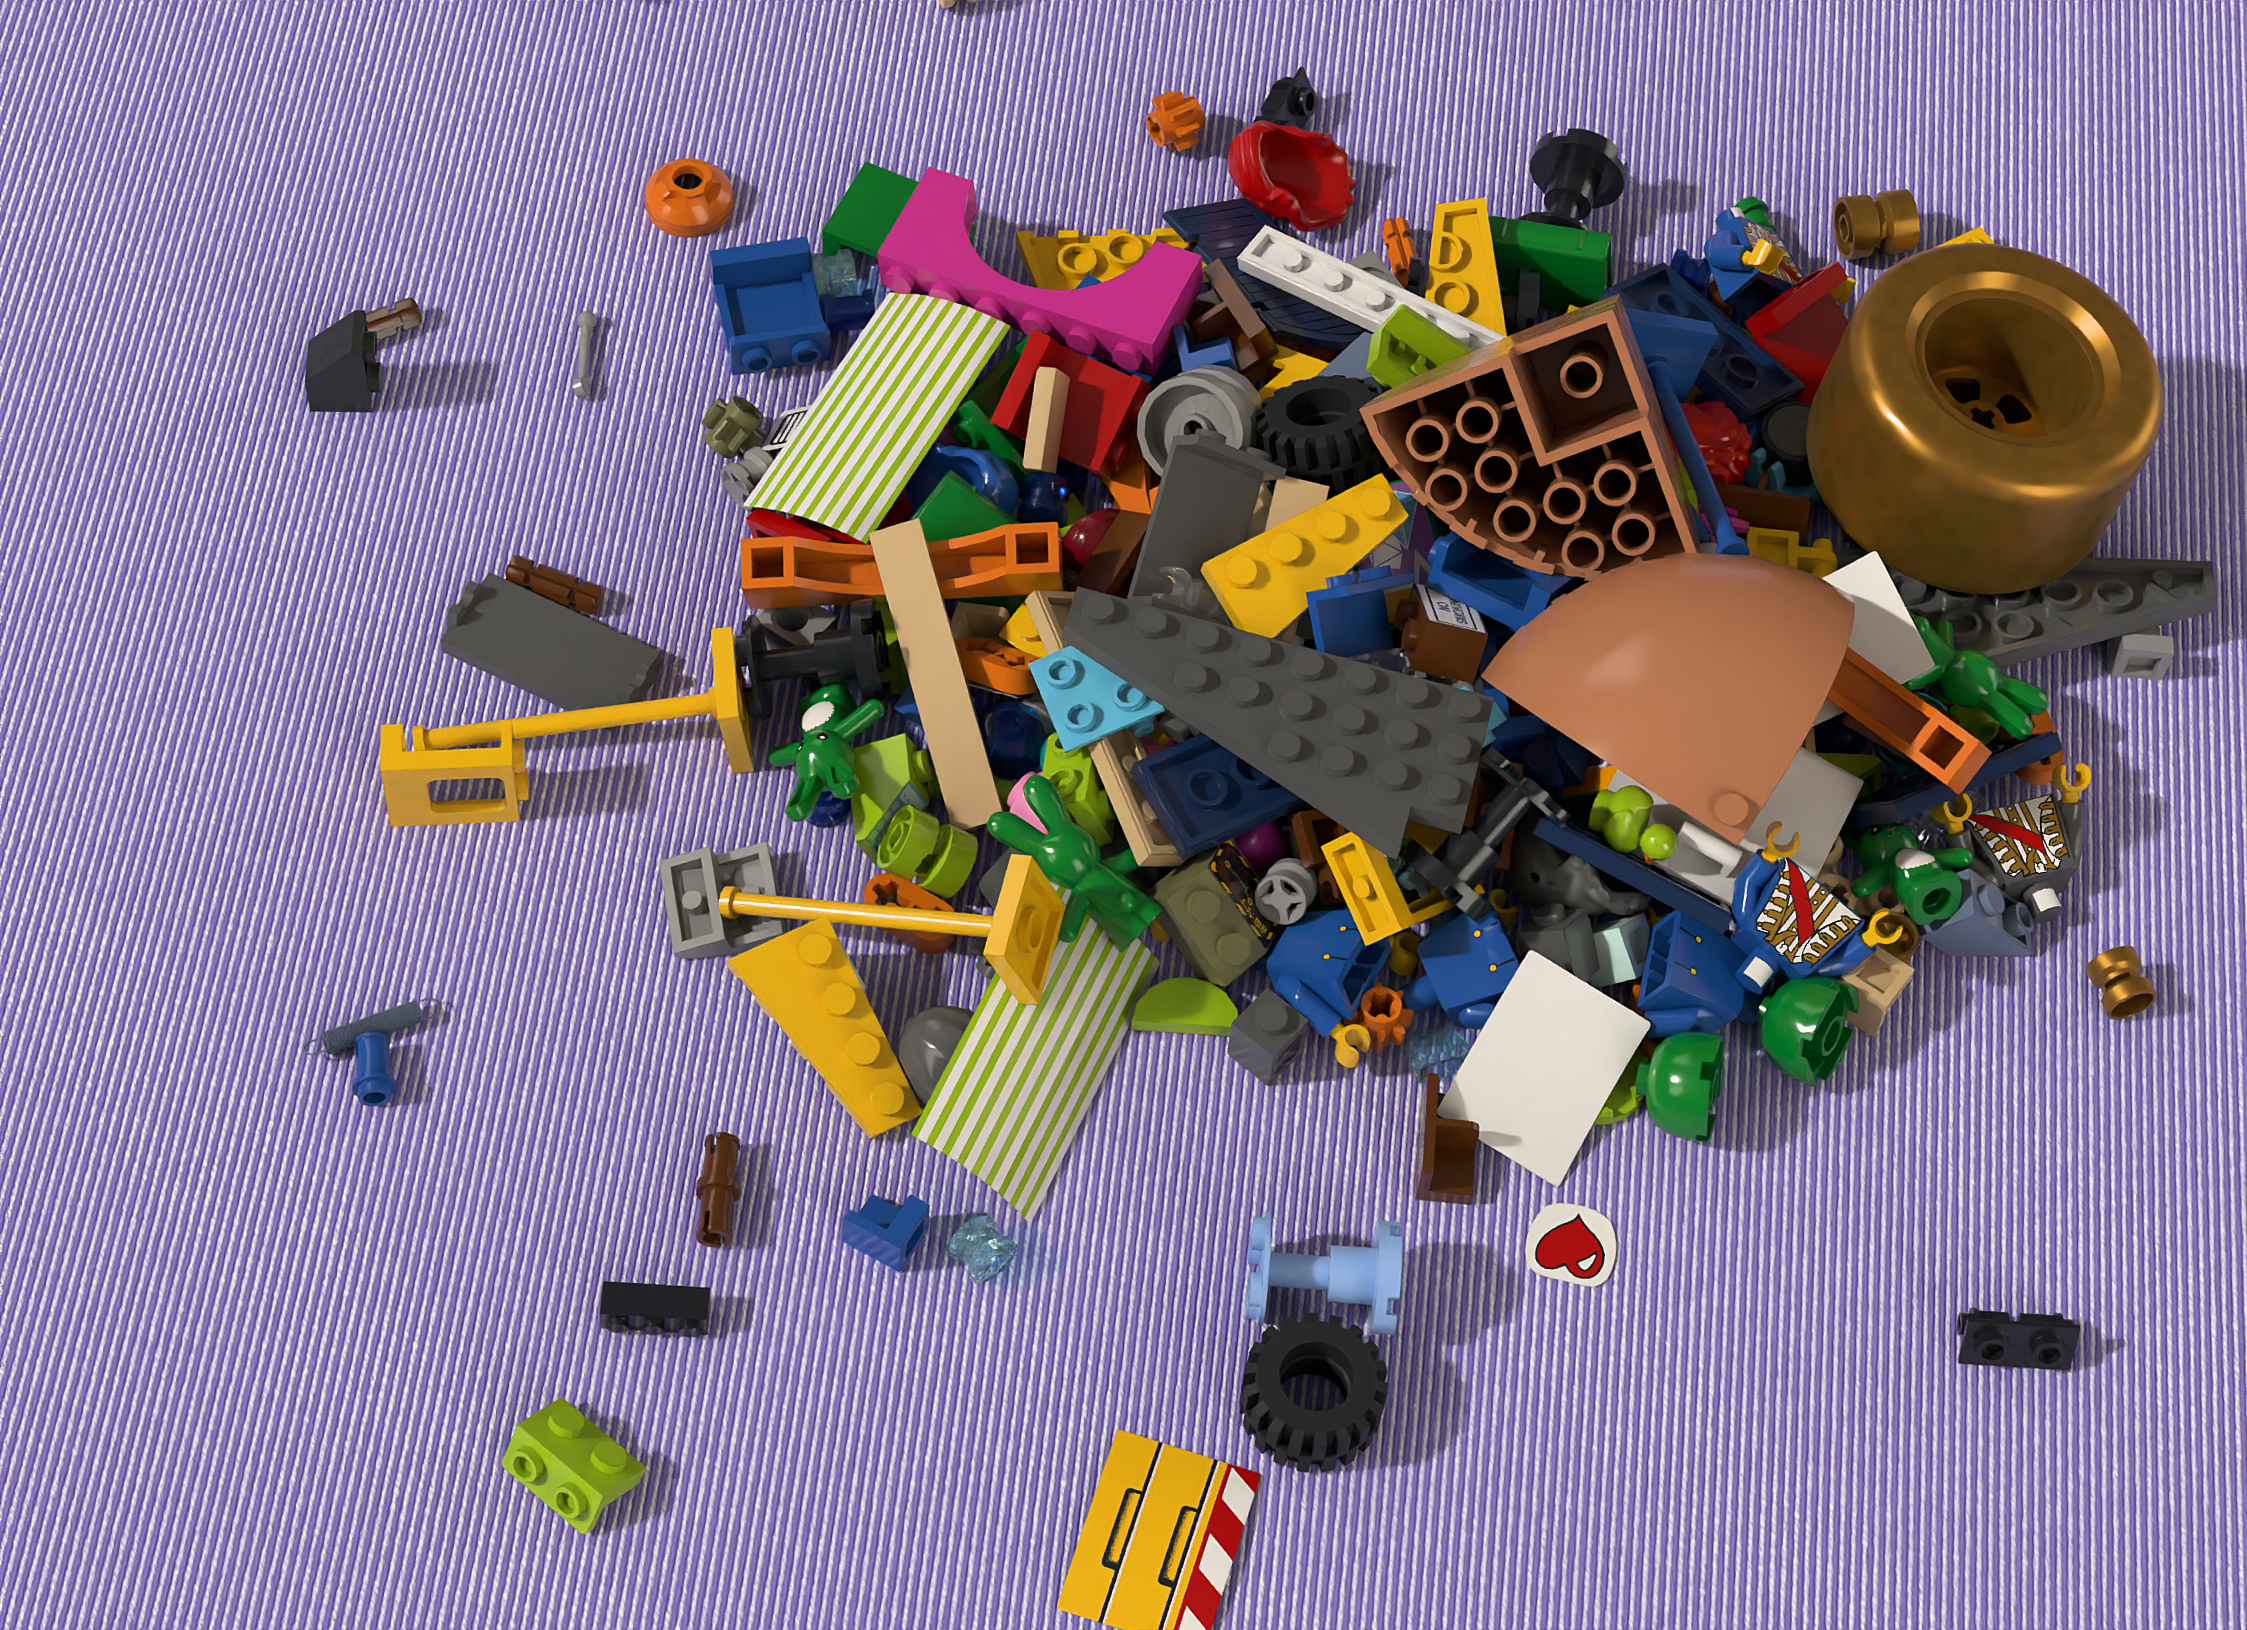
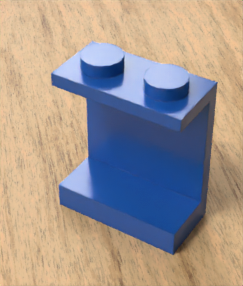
M1390 565L1360 570L1361 581H1358L1357 572L1325 578L1327 588L1306 592L1317 651L1398 672L1383 589L1415 582L1413 571L1392 575ZM1433 676L1420 677L1422 679L1433 681Z

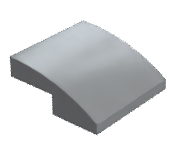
M767 841L717 856L708 846L659 861L673 954L676 958H707L739 954L788 932L785 918L740 914L737 919L723 918L719 911V898L725 886L740 887L743 893L781 896L774 851Z

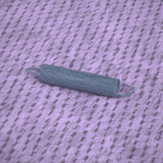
M434 998L420 1000L421 1002L433 1000L438 1004V1011L434 1015L424 1018L416 1000L409 1003L406 1002V1004L398 1005V1007H393V1009L390 1008L380 1013L372 1014V1016L364 1017V1019L362 1018L345 1025L343 1024V1026L335 1027V1029L327 1030V1032H322L321 1037L325 1050L317 1053H308L306 1051L307 1045L317 1041L315 1039L307 1042L303 1047V1051L308 1055H317L326 1052L327 1055H332V1053L335 1054V1052H340V1050L343 1051V1049L353 1047L354 1040L362 1033L381 1032L387 1035L395 1031L398 1032L401 1029L403 1030V1028L411 1027V1025L419 1024L422 1020L434 1018L439 1014L441 1005Z

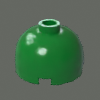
M1808 975L1803 980L1793 978L1784 983L1774 995H1767L1762 1001L1757 1014V1023L1762 1025L1760 1035L1765 1055L1779 1071L1794 1080L1812 1087L1817 1086L1815 1077L1826 1081L1842 1060L1850 1043L1853 1030L1844 1025L1848 1011L1858 1013L1857 990L1851 984L1833 977Z
M1686 1031L1671 1035L1656 1047L1650 1063L1640 1062L1636 1079V1095L1646 1096L1648 1115L1658 1128L1670 1136L1687 1141L1710 1142L1717 1114H1708V1110L1713 1111L1716 1097H1720L1724 1060V1042H1721L1722 1034Z

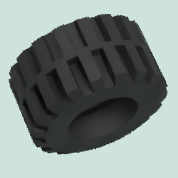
M1322 375L1306 380L1301 379L1292 382V385L1288 387H1281L1276 390L1274 396L1268 397L1261 404L1262 409L1257 410L1256 426L1260 449L1270 455L1268 462L1287 469L1285 476L1329 486L1327 497L1337 496L1380 474L1389 467L1375 445L1359 411L1363 405L1381 393H1378L1374 385L1364 384L1362 379L1356 377L1345 378V375L1326 377ZM1268 480L1271 485L1275 486L1276 480Z
M1305 1313L1304 1322H1297L1294 1315L1283 1318L1280 1331L1271 1325L1262 1332L1261 1343L1254 1342L1249 1351L1239 1400L1240 1413L1244 1414L1243 1427L1247 1435L1257 1433L1254 1446L1262 1454L1269 1449L1274 1451L1273 1462L1283 1467L1287 1460L1298 1463L1296 1471L1309 1473L1310 1464H1319L1321 1472L1332 1471L1336 1459H1339L1345 1466L1355 1460L1357 1449L1365 1452L1372 1442L1373 1434L1377 1433L1388 1390V1383L1385 1382L1387 1375L1386 1364L1384 1360L1377 1361L1379 1348L1374 1341L1370 1340L1363 1343L1361 1341L1363 1330L1355 1324L1349 1330L1341 1327V1317L1330 1314L1329 1322L1318 1321V1313ZM1299 1375H1318L1334 1383L1343 1394L1345 1401L1337 1407L1325 1411L1307 1410L1293 1403L1284 1393L1281 1386L1289 1379Z

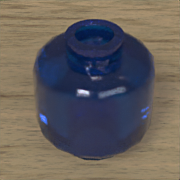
M1015 701L997 703L984 711L978 721L994 776L1015 780L1022 778L1031 771H1035L1040 765V749L1045 742L1044 725L1039 714L1032 707Z

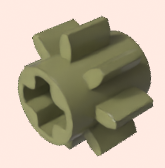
M733 396L728 404L721 398H717L701 421L704 426L709 428L704 434L706 443L715 452L728 459H734L739 451L744 454L753 446H759L766 434V431L759 427L764 420L762 413L752 403L739 396Z

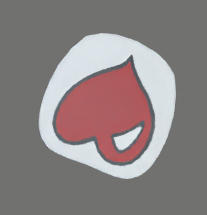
M1569 1203L1548 1205L1536 1216L1531 1224L1525 1247L1526 1261L1535 1273L1545 1277L1588 1287L1601 1285L1608 1279L1615 1262L1616 1238L1611 1222L1596 1210Z

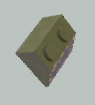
M1233 839L1188 858L1181 866L1174 868L1144 893L1162 906L1163 911L1157 918L1198 978L1225 987L1267 953L1280 924H1275L1266 919L1259 912L1255 903V891L1261 879Z

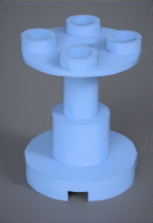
M1264 1212L1263 1217L1254 1216L1252 1230L1249 1233L1248 1264L1258 1265V1271L1250 1272L1249 1285L1246 1287L1245 1319L1256 1320L1257 1326H1263L1268 1286L1326 1290V1302L1368 1305L1370 1334L1394 1335L1398 1315L1391 1313V1302L1400 1299L1403 1247L1402 1236H1399L1401 1222L1377 1220L1372 1248L1330 1245L1328 1256L1270 1252L1271 1212Z

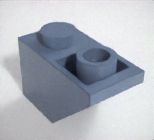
M1970 868L1957 873L1961 881L1962 892L1956 913L1944 920L1936 919L1930 924L1919 925L1920 937L1949 956L2026 957L2033 954L2030 932L2033 931L2034 923L2028 908Z

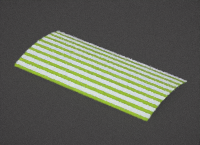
M889 292L752 491L743 507L771 509L801 516L829 526L867 544L870 540L868 533L876 531L1011 326L985 313L948 300L920 294Z
M1051 883L1066 905L1072 890ZM1086 912L1078 936L1073 942L1065 943L1059 940V938L1057 939L1039 1005L1018 1003L997 972H995L911 1135L934 1147L979 1177L1010 1203L1030 1224L1132 1021L1137 1002L1146 993L1160 965L1158 959L1138 938L1123 952H1119L1105 929L1097 924Z

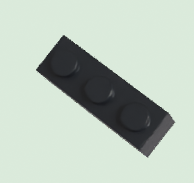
M603 1281L600 1305L602 1329H608L614 1333H625L628 1330L643 1331L649 1335H661L664 1332L679 1333L684 1337H697L700 1334L708 1335L711 1311L710 1287Z

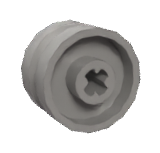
M1211 364L1188 369L1162 382L1147 395L1138 413L1137 438L1143 457L1156 474L1162 477L1173 436L1195 434L1198 428L1223 434L1227 437L1225 444L1239 449L1240 446L1260 449L1256 426L1257 410L1262 409L1260 394L1243 375L1229 367Z

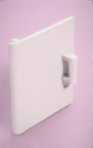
M1800 747L1782 779L1738 846L1618 769L1607 790L1616 792L1627 785H1637L1648 792L1654 800V804L1651 806L1648 826L1655 823H1663L1674 830L1678 840L1677 849L1670 858L1662 861L1654 860L1652 865L1665 869L1670 875L1691 886H1696L1701 892L1716 900L1719 899L1725 902L1727 906L1732 908L1734 882L1757 849L1766 848L1765 832L1772 822H1782L1781 830L1773 839V842L1777 845L1788 844L1793 835L1798 831L1800 846L1798 851L1789 858L1816 880L1864 781L1809 750ZM1641 847L1630 852L1641 859H1645Z

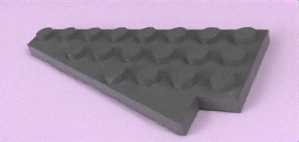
M1833 548V553L1837 556L1838 561L1837 570L1869 554L1865 549ZM2085 557L2065 575L2047 584L2029 590L2002 594H1970L1931 586L1910 578L1884 564L1907 608L1916 616H1924L1928 619L1931 627H1933L1937 620H1948L1953 627L1954 649L1957 652L1967 649L1982 652L1995 662L1998 669L2213 612L2217 599L2212 561ZM1937 680L1915 688L1912 691L1938 685Z
M1077 586L1064 625L1062 640L1388 857L1397 859L1407 820L1461 834L1494 702L1493 697Z

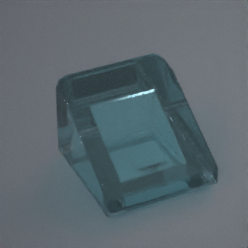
M1452 1021L1406 1032L1403 1047L1417 1084L1426 1082L1428 1073L1439 1074V1079L1457 1075L1471 1050Z

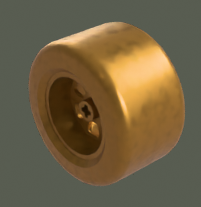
M1962 243L1940 246L1916 253L1899 261L1880 275L1861 297L1817 389L1809 410L1806 428L1808 465L1814 484L1835 520L1863 549L1869 553L1876 551L1882 562L1892 569L1931 586L1963 593L2002 594L2029 590L2065 575L2076 567L2102 538L2157 440L2163 416V386L2151 348L2138 326L2118 302L2087 277L2051 258L2016 247L1987 243Z

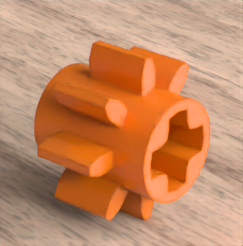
M1171 90L1152 99L1156 110L1146 115V126L1150 137L1157 146L1164 147L1168 145L1169 151L1172 152L1177 149L1181 152L1200 143L1195 132L1204 129L1206 122L1204 112L1199 102L1193 96L1183 97L1181 91L1173 93Z
M1376 982L1375 987L1369 989L1363 995L1361 1004L1352 1020L1344 1019L1343 1025L1356 1024L1365 1027L1370 1035L1369 1047L1374 1048L1376 1054H1380L1382 1048L1388 1046L1391 1042L1400 1047L1403 1045L1406 1034L1404 1028L1411 1026L1414 1011L1402 1009L1404 995L1402 990L1394 992L1389 988L1383 987L1381 982Z

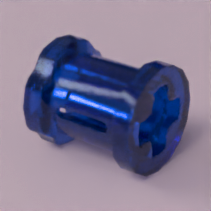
M871 288L863 289L861 295L831 297L829 293L821 294L822 317L824 323H827L829 326L830 338H834L836 332L864 329L875 314L874 297Z

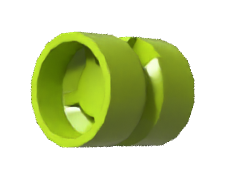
M905 805L893 816L883 833L877 852V864L880 869L904 880H911L916 876V883L919 887L942 898H951L964 885L976 860L978 842L974 835L949 823L939 827V821L935 816L912 805Z

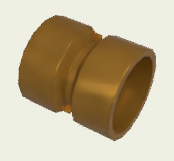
M1908 189L1879 192L1874 200L1867 194L1840 197L1835 203L1833 214L1834 234L1837 247L1844 259L1853 260L1874 257L1877 248L1886 255L1911 252L1916 249L1920 232L1919 215L1914 197Z

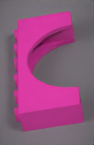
M928 167L877 252L881 285L889 287L892 291L899 294L927 295L970 307L1010 325V328L1024 332L1028 336L1032 333L1033 329L1037 331L1041 329L1044 334L1051 336L1059 344L1069 347L1080 354L1093 355L1116 363L1123 369L1129 371L1137 370L1155 376L1175 339L1173 327L1184 323L1203 288L1202 255L1155 240L1150 250L1134 266L1103 283L1071 290H1048L1023 285L1006 278L992 269L981 259L969 240L971 226L978 213L974 181Z

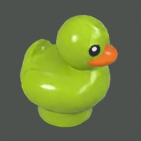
M1627 785L1616 792L1602 789L1598 793L1590 813V829L1604 834L1605 840L1614 850L1629 853L1641 847L1645 861L1648 864H1652L1654 860L1662 861L1670 858L1678 846L1677 835L1671 827L1663 823H1655L1648 826L1651 806L1654 804V800L1640 786Z

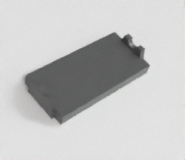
M491 572L488 573L481 585L471 580L468 582L458 604L453 603L448 610L447 630L440 640L442 652L567 711L641 702L658 678L656 670L661 665L660 651ZM618 726L605 729L614 733Z

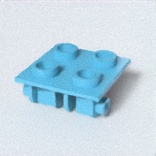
M1071 645L1028 664L1066 754L1125 728L1128 731H1133L1136 737L1146 736L1155 728L1153 722L1156 719V715L1165 711L1163 706Z

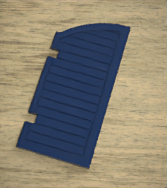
M1246 198L1180 208L1163 213L1162 218L1185 243L1197 241L1198 245L1194 247L1193 251L1196 254L1202 255V261L1206 265H1209L1218 258L1221 260L1252 308H1260L1262 312L1258 316L1273 337L1318 348L1345 350L1363 332L1374 333L1239 269L1237 257L1265 225L1284 233L1263 210H1260Z

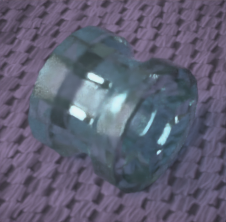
M850 248L839 249L835 255L824 256L820 252L811 253V272L819 303L827 302L833 295L842 294L846 298L857 297V277Z
M985 1212L972 1217L964 1223L949 1240L946 1251L956 1261L965 1262L969 1267L968 1275L979 1285L993 1279L1009 1265L1018 1251V1245L1009 1236H1001L996 1231V1221Z

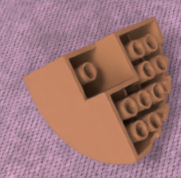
M1620 294L1540 323L1448 361L1380 394L1359 409L1375 445L1389 467H1393L1414 493L1412 496L1421 505H1426L1441 520L1450 525L1448 528L1466 541L1483 550L1486 548L1497 555L1513 560V564L1553 575L1555 572L1564 576L1583 577L1587 581H1592L1598 575L1627 564H1638L1679 553H1701L1691 504L1674 447Z
M1706 552L1679 553L1638 564H1627L1594 577V580L1583 584L1567 595L1564 593L1553 600L1548 608L1526 626L1523 624L1500 648L1480 675L1484 680L1610 765L1738 846L1797 754L1830 691L1849 643L1855 616V604L1852 596L1818 576L1790 565L1779 564L1750 555L1707 554Z

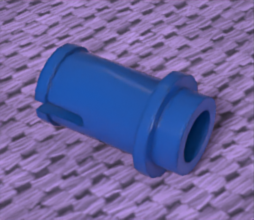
M365 1032L358 1035L356 1040H354L357 1077L352 1081V1091L354 1095L358 1096V1101L366 1106H381L388 1103L397 1087V1081L390 1073V1038L381 1032Z

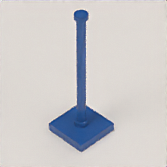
M1625 308L1665 423L1718 544L1716 554L1750 555L1746 541L1738 537L1680 405V403L1685 402L1718 336L1713 323Z

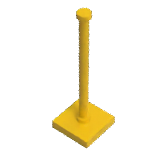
M732 626L711 629L715 687H709V693L512 718L514 740L712 714L713 719L718 720L733 774L753 772L750 716L748 715L745 702V686H747L743 667L739 666L737 660L735 636ZM501 720L435 729H426L425 725L413 726L414 750H438L501 741Z
M1011 854L994 916L743 893L741 888L736 886H725L719 898V911L723 918L737 919L740 914L814 921L827 915L830 923L987 937L983 955L1018 1003L1032 1005L1040 1004L1066 905L1034 858L1028 855Z

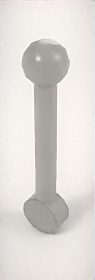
M583 311L577 318L578 325L581 328L578 376L573 380L572 386L578 398L587 397L591 393L590 384L587 379L591 329L597 323L596 315L591 311Z

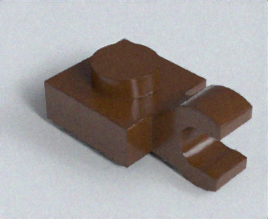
M1318 809L1298 812L1290 818L1304 870L1319 868L1317 888L1322 905L1329 906L1345 902L1321 846L1351 831Z

